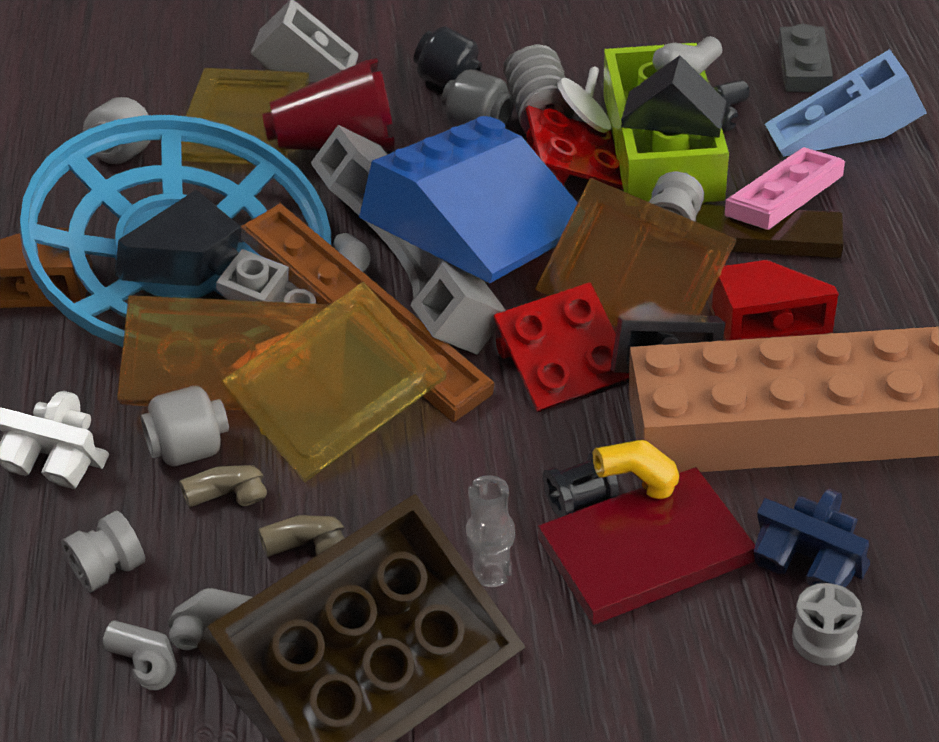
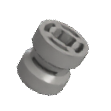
M669 172L661 176L655 184L652 198L643 214V223L646 230L653 237L669 243L681 242L688 238L695 225L696 215L704 200V191L701 184L693 176L683 172Z
M118 510L99 519L97 532L94 530L88 533L77 531L61 540L64 554L73 572L88 592H93L107 584L110 575L116 571L115 567L123 571H130L145 563L144 551L138 537L127 519Z

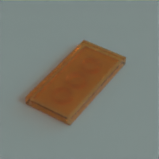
M129 296L117 399L120 405L149 406L150 401L155 396L191 386H199L208 394L210 401L220 399L226 410L342 414L348 318L347 305Z

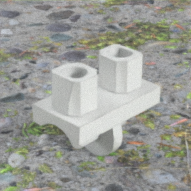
M66 391L57 392L49 403H36L33 411L34 416L0 407V430L4 433L0 441V465L7 471L24 476L29 475L39 453L48 454L49 457L41 473L49 481L57 485L76 489L88 466L103 469L109 453L104 449L95 447L93 434L87 430L91 423V416L80 412V401L77 395Z

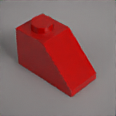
M760 260L715 267L712 309L715 316H718L726 323L724 330L726 341L833 333L839 293L836 287L769 260Z

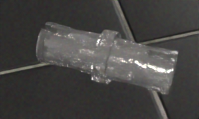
M488 475L476 478L473 481L474 487L469 486L468 488L471 518L466 524V539L473 550V574L481 585L498 587L507 582L506 575L511 577L512 574L509 548L515 540V526L508 513L509 488L507 483L497 476Z

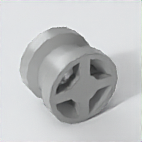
M831 583L816 584L806 588L799 595L795 613L797 619L795 620L792 632L795 649L808 661L823 666L837 665L847 661L854 653L857 643V630L859 629L862 617L860 601L848 589Z

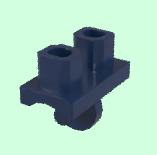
M829 488L822 495L819 502L799 496L794 509L764 498L757 512L760 532L753 553L755 563L758 566L777 574H785L795 553L798 552L815 559L806 576L808 585L831 583L846 588L853 576L863 580L869 568L870 560L866 558L869 540L852 534L858 519L839 511L842 494Z

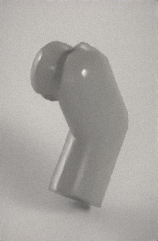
M117 620L112 621L106 628L103 637L104 649L108 652L133 658L135 669L132 671L134 678L148 690H159L166 687L173 680L177 671V663L170 640L165 634Z

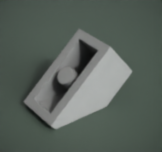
M289 0L259 30L250 54L257 58L264 68L273 71L284 81L317 82L355 65L359 53L295 0Z

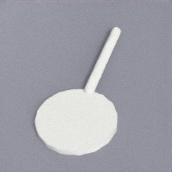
M592 67L590 69L585 90L572 80L562 78L558 82V89L569 106L580 118L597 131L602 133L611 129L610 120L600 105L592 98L599 72L598 68Z

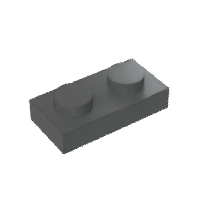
M809 24L780 27L778 44L785 91L819 92L832 84L833 72L824 27H814Z

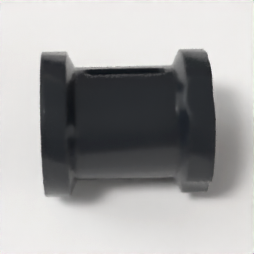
M593 453L588 454L586 462L559 471L556 467H552L543 471L544 490L548 502L559 518L573 513L576 508L600 499L605 501L619 496V485L616 475L600 478L594 468Z

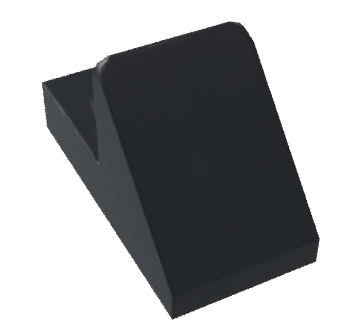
M645 302L618 317L610 369L614 373H629L630 347L723 341L726 323L718 316L666 314L653 302Z

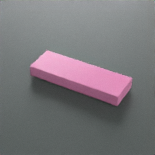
M803 147L727 198L725 216L769 230L840 179L844 173L845 160Z

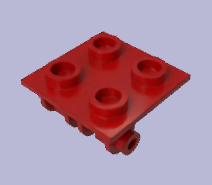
M529 105L526 107L530 125L526 134L527 142L562 185L565 184L571 174L624 190L619 170V161L610 130L606 133L599 132L589 124L568 118L554 109L542 110Z
M591 282L494 314L493 316L502 337L496 339L498 353L502 359L508 357L513 359L537 412L629 379V373H614L610 369L616 333Z

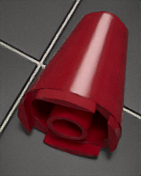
M377 58L364 60L269 102L271 112L262 113L267 141L277 140L279 149L320 151L336 127L340 125L380 145L385 152L394 151V137L386 138L389 137L386 125L392 124L382 72L377 71Z

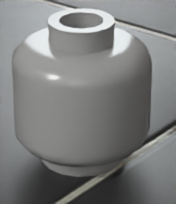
M115 97L88 114L84 121L83 132L114 120L148 115V113L135 100L127 97ZM151 140L118 145L94 155L99 160L108 164H123L145 150Z
M191 386L155 396L149 403L148 413L140 416L143 433L152 458L161 456L162 460L171 467H177L215 455L221 445L220 434L229 431V423L222 401L220 399L210 401L208 394L199 386Z

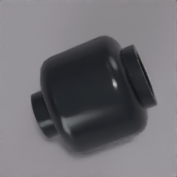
M444 26L439 27L434 32L428 30L420 39L413 56V61L417 63L419 77L443 91L450 80H455L463 71L477 70L481 72L483 65L482 62L478 61L479 48L477 43L469 37Z

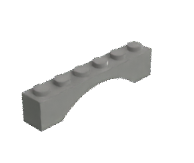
M338 125L311 164L328 189L360 215L371 162L387 154L380 145ZM367 222L384 240L407 272L413 287L411 307L432 337L478 354L498 329L493 318L494 314L506 311L482 279Z

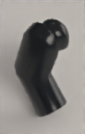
M735 80L713 87L726 100V111L722 125L723 132H728L736 126V123L731 120L738 117V112L731 105L744 102L749 97V86L743 80Z

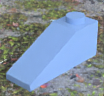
M889 49L766 122L765 126L781 154L785 157L794 154L803 147L817 151L885 138L927 112L908 74Z

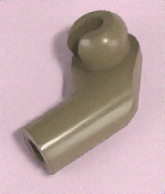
M253 465L217 466L179 481L183 497L189 508L233 491L236 494L238 504L241 506L255 504L263 500L267 494L266 487L261 481L264 475Z
M297 515L259 528L258 534L266 557L314 542L316 554L319 555L345 538L342 534V530L345 527L336 517Z

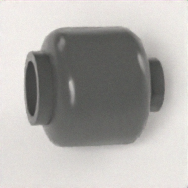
M477 70L463 71L455 80H450L447 83L442 94V104L446 107L448 122L454 127L475 120L480 116L496 118L502 121L506 127L514 108V99L509 93L507 84L501 78Z

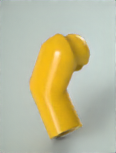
M636 440L595 448L593 451L594 468L600 478L632 472L642 480L643 488L647 489L646 494L652 498L664 499L669 497L679 481V473L675 462L648 441Z

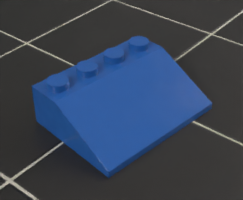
M488 116L477 117L475 120L452 127L450 130L425 138L420 142L397 149L395 152L372 160L359 218L488 283H492L588 229L592 220L523 137L505 129V124L502 121Z

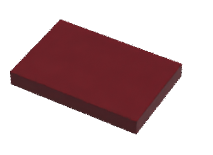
M697 467L679 473V481L675 485L673 493L667 498H652L646 494L647 489L640 487L538 525V540L592 625L755 562L753 553L755 548L754 542Z

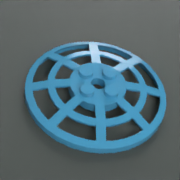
M142 115L118 119L90 128L67 140L52 152L33 174L23 197L20 216L22 252L31 276L46 298L68 319L91 334L123 348L151 355L180 358L219 356L245 350L267 341L279 333L264 325L237 336L219 340L195 341L194 330L224 325L246 315L245 312L233 305L216 313L192 317L191 298L201 297L213 291L223 296L216 289V282L221 275L215 274L199 286L133 282L119 279L105 288L91 271L85 254L116 259L118 240L187 196L183 194L182 183L205 187L224 195L225 198L217 207L231 219L242 209L254 219L267 211L255 196L273 178L286 189L298 204L308 226L330 245L331 229L325 207L313 185L300 169L278 150L260 139L231 126L201 118L177 115ZM148 140H161V165L134 168L105 179L87 160L88 157L118 145ZM181 141L222 149L249 161L256 167L238 185L213 172L182 166ZM71 170L90 192L84 196L76 207L69 224V232L37 224L38 215L47 194L59 178ZM162 182V194L144 198L133 205L119 193L136 185ZM102 204L119 218L115 239L84 235L90 218ZM245 242L238 243V253L241 249L259 255ZM37 243L69 251L70 261L73 264L77 277L92 295L76 303L67 298L45 273L38 255ZM140 290H144L153 295L168 298L170 316L147 312L124 301ZM111 309L117 314L135 322L162 329H171L173 341L154 339L126 332L94 316Z

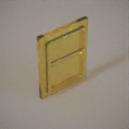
M204 68L186 117L201 118L231 126L260 139L286 157L288 150L279 149L277 140L267 141L262 113L271 112L269 102L308 86L309 72ZM181 141L182 161L254 165L222 149Z
M362 282L222 380V383L258 426L260 433L269 439L301 479L307 482L444 381L447 374L426 352L424 346L420 345L398 321L390 309Z

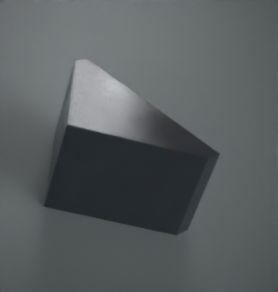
M679 55L629 92L621 119V128L720 138L726 111V100Z

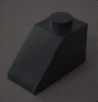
M195 190L118 240L115 275L122 281L199 286L215 274L222 275L237 256L241 226L198 190Z

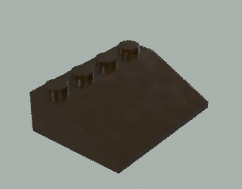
M415 493L208 625L197 647L232 699L270 742H394L525 648V645Z

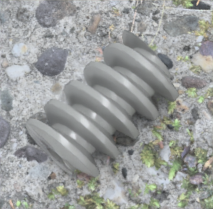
M537 44L527 46L508 56L503 63V73L506 77L510 94L514 99V106L516 107L520 125L526 134L530 128L526 112L528 105L542 110L554 109L568 118L573 117L575 111L569 106L558 89V82L562 78H566L556 51L548 46Z

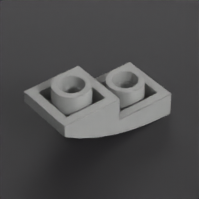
M241 249L217 280L216 289L235 306L261 324L281 335H296L302 338L300 341L302 345L311 349L332 317L316 304V298L310 291L298 289L293 283L288 282L289 267Z

